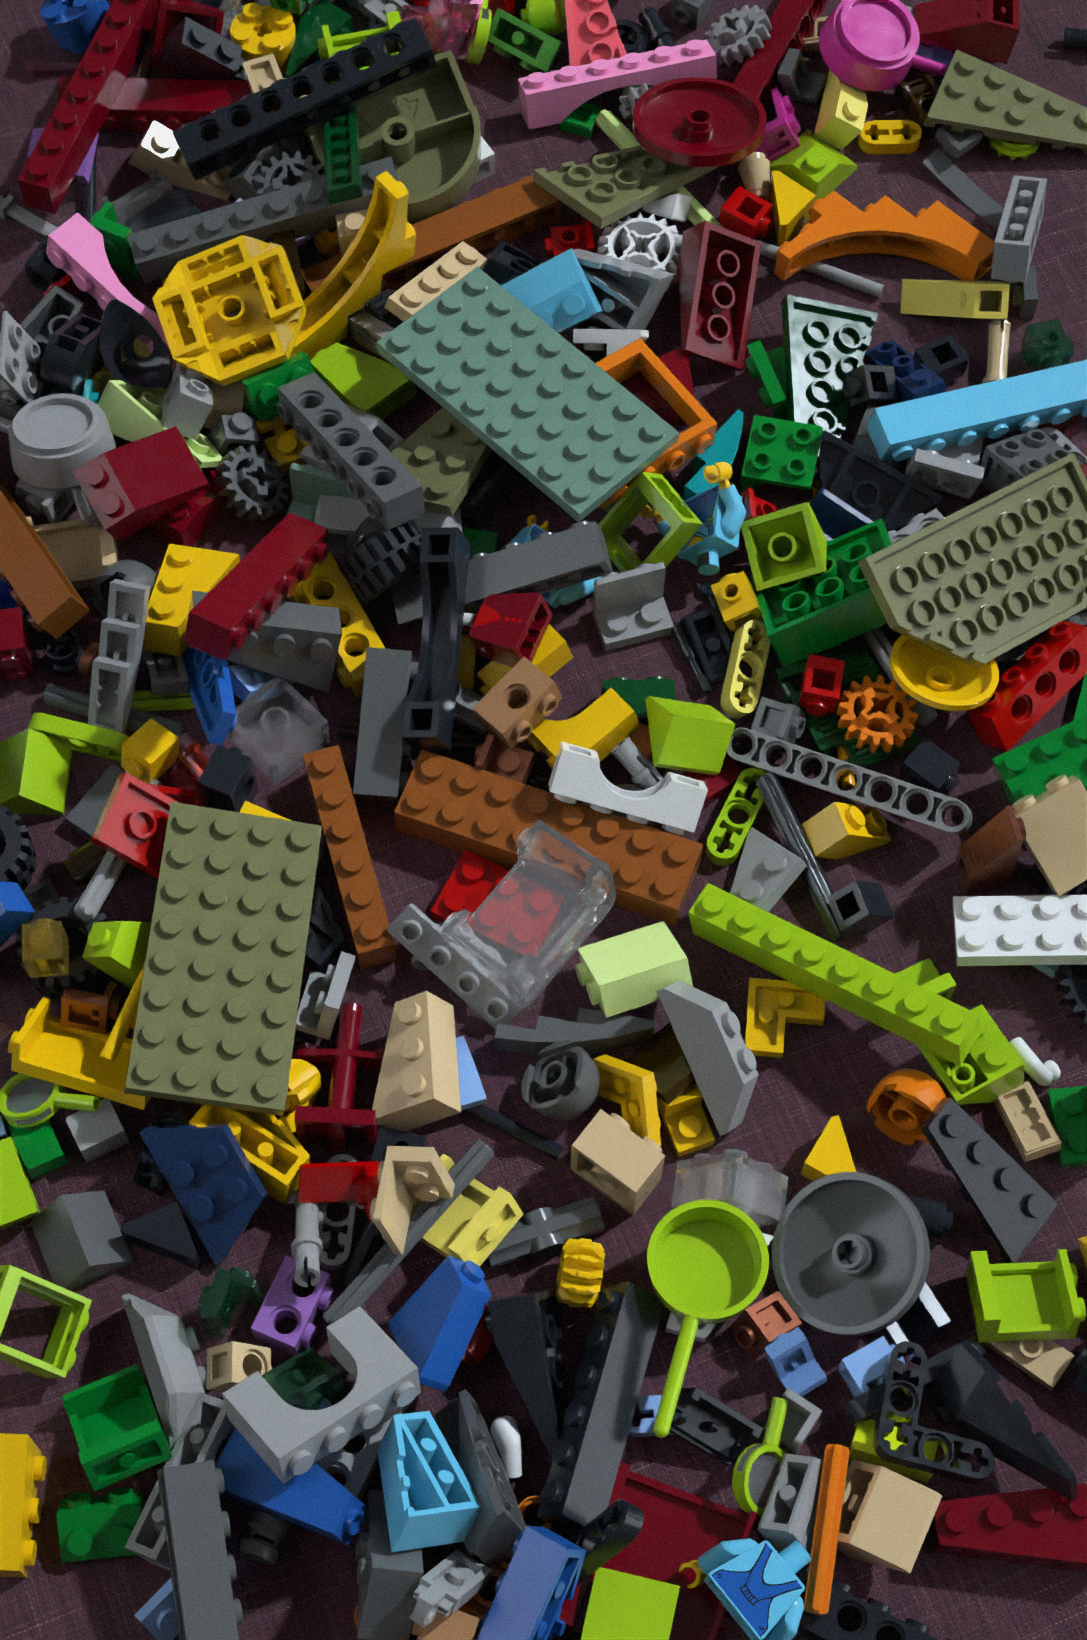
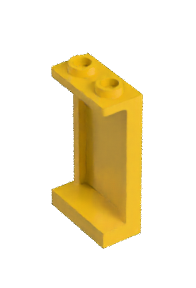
M43 997L35 1009H29L23 1027L20 1031L13 1032L8 1044V1053L12 1054L11 1071L138 1109H145L151 1097L124 1093L133 1039L126 1037L114 1063H109L102 1060L99 1056L110 1032L101 1034L61 1026V1018L55 1017L50 1013L51 999Z

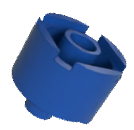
M45 0L41 6L40 14L60 49L64 51V48H66L72 54L86 52L110 5L107 0Z

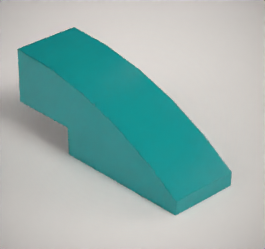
M739 409L715 433L713 445L706 448L705 453H697L695 455L694 476L685 485L684 501L718 484H711L706 481L703 473L706 466H715V463L727 462L731 465L734 472L740 450L744 414Z

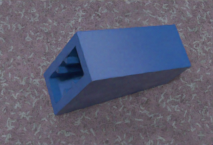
M447 1256L388 1322L399 1348L418 1367L420 1384L441 1391H445L449 1387L491 1297V1293L483 1279L485 1277L483 1271L472 1261L467 1260L464 1262Z

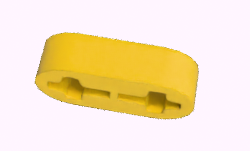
M910 120L868 121L864 123L863 131L859 134L858 145L863 152L872 155L910 154L918 149L922 130L917 123ZM870 135H875L876 140H872ZM904 135H908L909 140L905 139Z

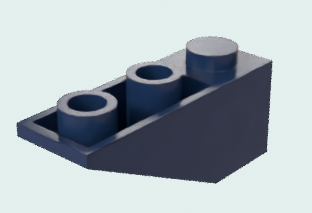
M894 340L882 342L875 348L865 352L864 357L869 365L893 366L899 393V400L895 401V404L946 392L945 381Z

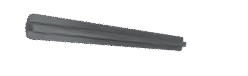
M481 1140L475 1141L448 1172L455 1184L452 1199L438 1198L434 1202L422 1201L412 1212L403 1255L394 1254L386 1242L323 1313V1318L328 1325H331L357 1307H362L493 1158L494 1153L486 1143Z

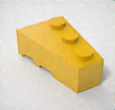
M203 1104L190 1120L189 1125L207 1127L208 1125L228 1124L266 1192L286 1205L298 1189L299 1166L301 1164H309L310 1155L281 1119L278 1120L274 1114Z
M0 1433V1577L27 1578L28 1566H34L36 1561L37 1543L36 1540H31L33 1523L38 1524L41 1518L42 1501L41 1498H36L38 1481H44L47 1460L46 1456H41L42 1451L28 1434Z

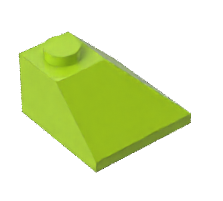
M809 129L798 137L799 147L770 162V176L772 171L779 170L816 195L815 201L818 198L823 199L857 170L858 166L831 145L815 137L814 133Z

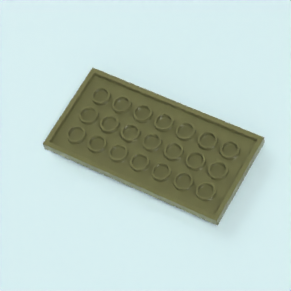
M171 802L124 1093L283 1116L322 830L321 825Z

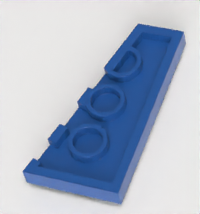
M188 647L184 654L183 662L189 681V694L208 742L222 746L227 734L234 730L237 721L228 660L225 659L223 661L210 654Z

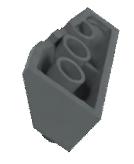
M465 1389L458 1393L460 1467L482 1508L463 1543L471 1557L478 1556L488 1567H491L514 1555L512 1552L514 1542L518 1535L525 1530L526 1523L481 1407Z

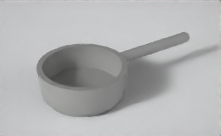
M52 394L44 396L25 405L13 420L0 416V431L7 433L9 436L13 471L21 480L36 487L62 489L78 486L80 484L73 472L100 454L116 448V443L104 411L96 403L79 395Z

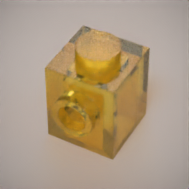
M43 918L33 921L32 924H22V961L30 978L69 975L68 937L61 921Z

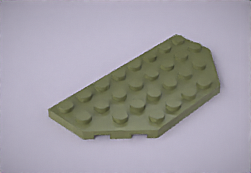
M1074 453L858 561L890 629L977 667L1087 608V479Z

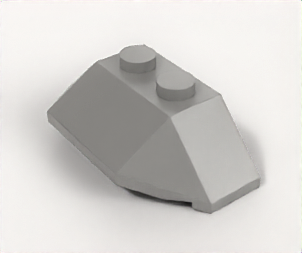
M678 980L658 990L657 993L719 1135L722 1136L742 1124L758 1078L756 1059L752 1051L746 1047L740 1034L739 1020L730 1011L728 1004Z
M128 1293L122 1295L121 1298L167 1442L172 1451L200 1392L206 1394L207 1368L205 1364L197 1366L193 1352L199 1350L200 1347L193 1326L185 1328L180 1316Z

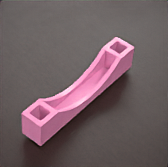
M707 39L691 40L682 45L672 47L661 46L653 51L628 53L623 57L609 60L598 59L590 64L565 66L560 70L547 73L535 72L527 77L518 78L521 114L530 130L561 123L572 111L587 100L619 87L642 85L643 83L656 86L670 80L690 77L717 79L716 54Z
M77 212L48 235L46 254L50 262L55 267L62 268L69 274L80 290L87 291L94 297L103 311H105L106 306L111 300L117 299L141 314L160 336L174 373L178 364L172 358L158 314L134 298L120 283L107 258L103 235ZM146 335L138 336L137 338L147 346L151 354L153 351L152 340Z

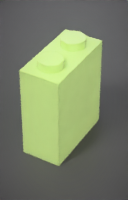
M664 921L577 948L581 962L575 965L579 982L582 987L586 986L592 1005L599 1004L606 1018L659 1001L660 998L657 991L678 980L693 987L688 958Z

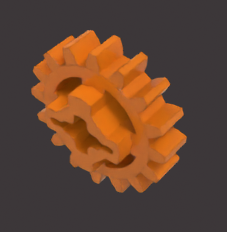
M881 675L878 676L877 681L874 683L871 682L868 676H864L861 685L853 681L848 691H843L836 710V715L841 716L838 728H848L845 739L857 738V748L860 749L864 744H869L871 753H875L877 747L882 746L884 751L888 753L891 751L893 743L898 747H902L906 737H911L918 718V714L913 712L916 701L906 700L908 694L903 689L900 691L895 689L897 686L896 680L891 681L887 685L884 684V679ZM854 704L857 706L855 712L859 715L857 718L854 713Z

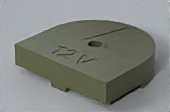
M451 50L434 55L437 67L356 105L361 165L392 157L398 180L405 185L409 193L407 222L411 225L427 219L435 213L449 210L458 204L474 184L480 168L481 127L479 114L471 100ZM323 121L303 131L316 164L321 163L323 174H325Z

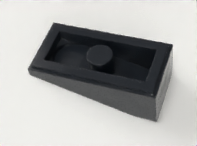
M717 606L683 617L681 622L696 652L698 665L703 675H706L709 685L724 680L732 645Z

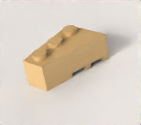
M428 991L397 1001L394 1004L372 1110H376L377 1125L406 1132L461 1113L454 1006Z

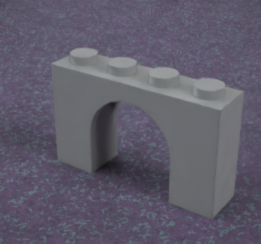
M361 1306L326 1327L330 1353L356 1380L351 1392L339 1403L320 1410H304L293 1407L275 1392L258 1371L222 1393L229 1421L283 1484L295 1476L306 1473L314 1463L331 1452L339 1451L349 1440L364 1430L375 1427L382 1418L397 1408L410 1404L421 1393L418 1367Z

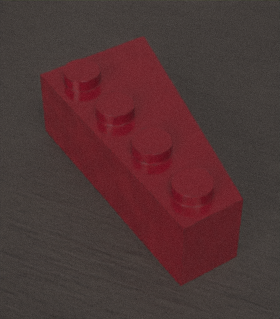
M1087 1483L1077 1484L1079 1497L1073 1501L1050 1488L940 1501L929 1527L932 1552L983 1560L1009 1561L1012 1564L1041 1565L1067 1571L1070 1569L1087 1571Z

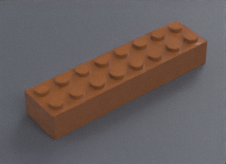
M421 749L394 811L396 831L462 854L464 850L470 851L511 871L659 922L664 921L665 924L676 927L700 865L703 844L612 813L598 812L590 808V806L579 802L575 804L562 802L556 799L553 793Z

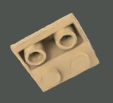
M852 1460L847 1471L837 1549L851 1559L910 1574L942 1495L883 1466Z

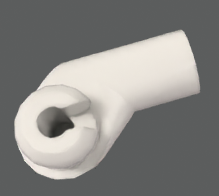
M1021 1037L1014 1038L1009 1042L1024 1063V1071L1039 1085H1052V1081L1060 1078L1061 1072L1058 1065L1052 1060H1048L1043 1064Z

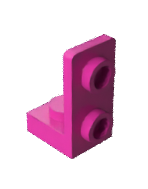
M777 87L772 89L771 93L778 118L766 124L764 140L756 150L757 152L764 153L766 159L770 162L800 146L797 132L801 131V128L794 115L796 113L795 106L789 95L787 94L783 97Z

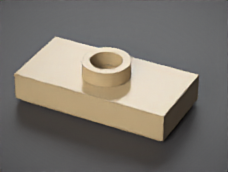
M1029 1081L1024 1082L1023 1085L999 1096L993 1101L1024 1162L1061 1150L1062 1142Z
M1052 1339L983 1342V1344L1050 1391L1054 1388L1075 1356Z

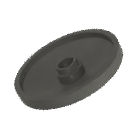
M841 1172L824 1176L810 1183L795 1195L786 1206L774 1233L772 1266L781 1295L801 1319L829 1333L859 1336L871 1334L892 1325L915 1303L928 1274L930 1261L929 1239L919 1211L899 1188L869 1174Z

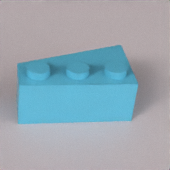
M430 1411L393 1415L377 1449L391 1551L398 1552L465 1542L482 1505Z

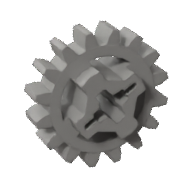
M744 5L740 11L733 8L731 14L729 12L722 14L719 18V23L713 22L711 24L713 30L707 31L704 34L716 54L717 66L724 62L727 66H730L734 60H737L740 64L743 62L744 57H753V51L756 48H763L764 44L762 41L771 37L768 31L772 30V25L763 8L759 9L757 5H754L749 9L748 5Z

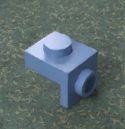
M799 1327L789 1333L780 1334L771 1344L764 1348L772 1370L785 1390L789 1388L802 1397L827 1381L825 1373L814 1359L807 1338Z

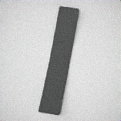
M939 148L923 160L924 165L971 210L998 230L1004 211L1000 204L969 179Z

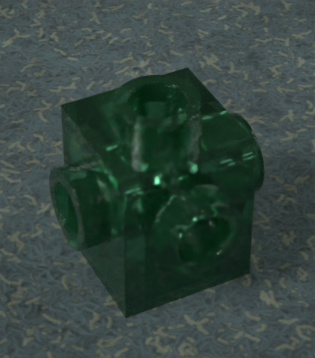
M1059 318L1026 326L1021 343V356L1024 365L1029 366L1031 372L1069 364L1070 358L1074 355V344L1072 338L1066 336Z

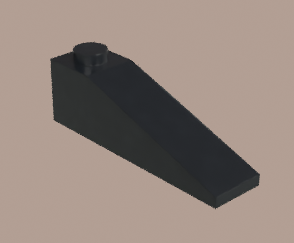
M967 1339L960 1342L931 1387L934 1405L931 1408L940 1424L945 1428L950 1425L960 1437L979 1441L987 1445L992 1450L994 1457L1070 1501L1078 1498L1076 1475L1042 1432L1033 1434V1428L1024 1413V1407L1017 1399L1011 1403L1007 1400L1002 1389L997 1384L1001 1377Z

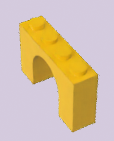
M549 624L532 663L547 676L551 677L574 657L567 642ZM491 661L480 670L477 675L483 684V687L479 689L481 694L485 696L513 667ZM610 688L575 717L561 721L542 718L533 727L526 742L536 753H539L541 750L549 757L546 762L551 769H553L561 741L597 751L599 762H601L611 753L612 748L623 739L638 731L641 725L635 711ZM526 702L518 703L514 709L523 707Z

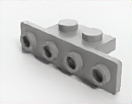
M411 903L388 926L387 931L494 1029H496L497 1023L507 1025L522 1010L523 1003L497 980L506 964L501 960L500 955L495 949L485 946L473 935L471 928L465 922L457 920L450 914L438 927Z

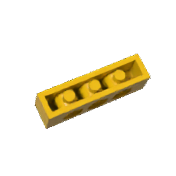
M328 552L324 562L321 565L316 564L312 568L306 581L301 580L296 585L292 595L297 603L303 602L304 604L339 608L340 621L347 626L341 628L342 637L336 658L339 668L336 671L344 688L351 687L356 698L363 694L367 647L383 649L385 647L347 580L338 569L339 566L331 552ZM321 596H330V597H331V598H329V599H327V600H319V599H318V598L321 597ZM355 651L363 653L362 655L357 657H352L349 655L350 653Z

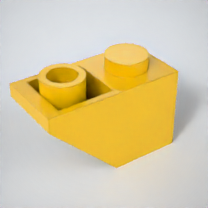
M833 802L802 824L815 857L840 859L885 845L891 841L886 829L887 822L878 809Z

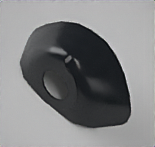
M117 299L111 300L104 311L99 333L100 352L107 368L118 379L131 385L145 388H158L166 385L169 382L171 373L170 359L157 331L136 310ZM140 335L148 336L153 342V351L148 357H140L135 353L134 341Z

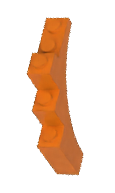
M833 190L823 199L818 198L812 204L808 212L810 215L809 223L803 226L793 240L790 242L785 241L778 248L775 254L777 260L774 274L784 281L801 269L824 259L847 254L881 253L900 255L924 261L952 273L963 281H978L992 269L994 241L938 200L929 208H922L913 216L886 195L877 203H870L861 211Z

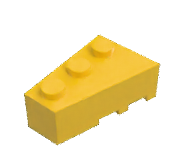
M176 544L168 545L148 603L144 632L145 651L181 656L185 652L188 645L183 642L192 590L210 592L240 562L239 554Z

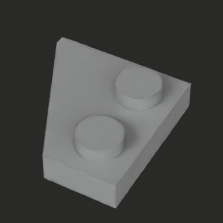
M752 827L746 838L730 894L769 912L807 865L802 858Z

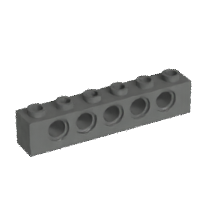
M315 372L277 387L279 395L277 411L281 420L284 423L288 422L295 429L300 441L308 443L319 461L323 460L330 467L331 473L336 480L341 479L348 487L351 496L355 500L359 499L366 506L367 512L373 520L377 519L387 530H390L425 514L423 486Z

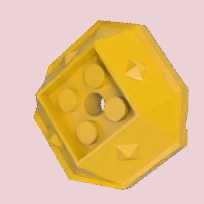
M244 235L178 261L168 275L163 287L159 288L152 298L174 361L178 365L222 386L288 361L307 312L282 245L271 242L269 244ZM241 309L238 315L229 317L233 311Z

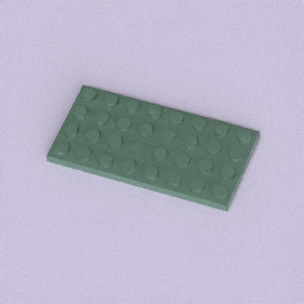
M478 266L377 342V352L577 522H580L677 443L679 439V432Z

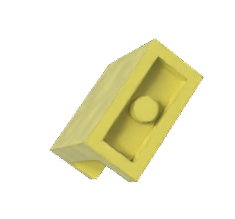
M441 1155L440 1159L449 1172L455 1164L449 1156ZM473 1179L420 1241L444 1257L451 1256L464 1262L469 1260L480 1267L523 1216V1212L511 1193L499 1186L494 1191ZM414 1197L411 1214L420 1205L422 1200Z

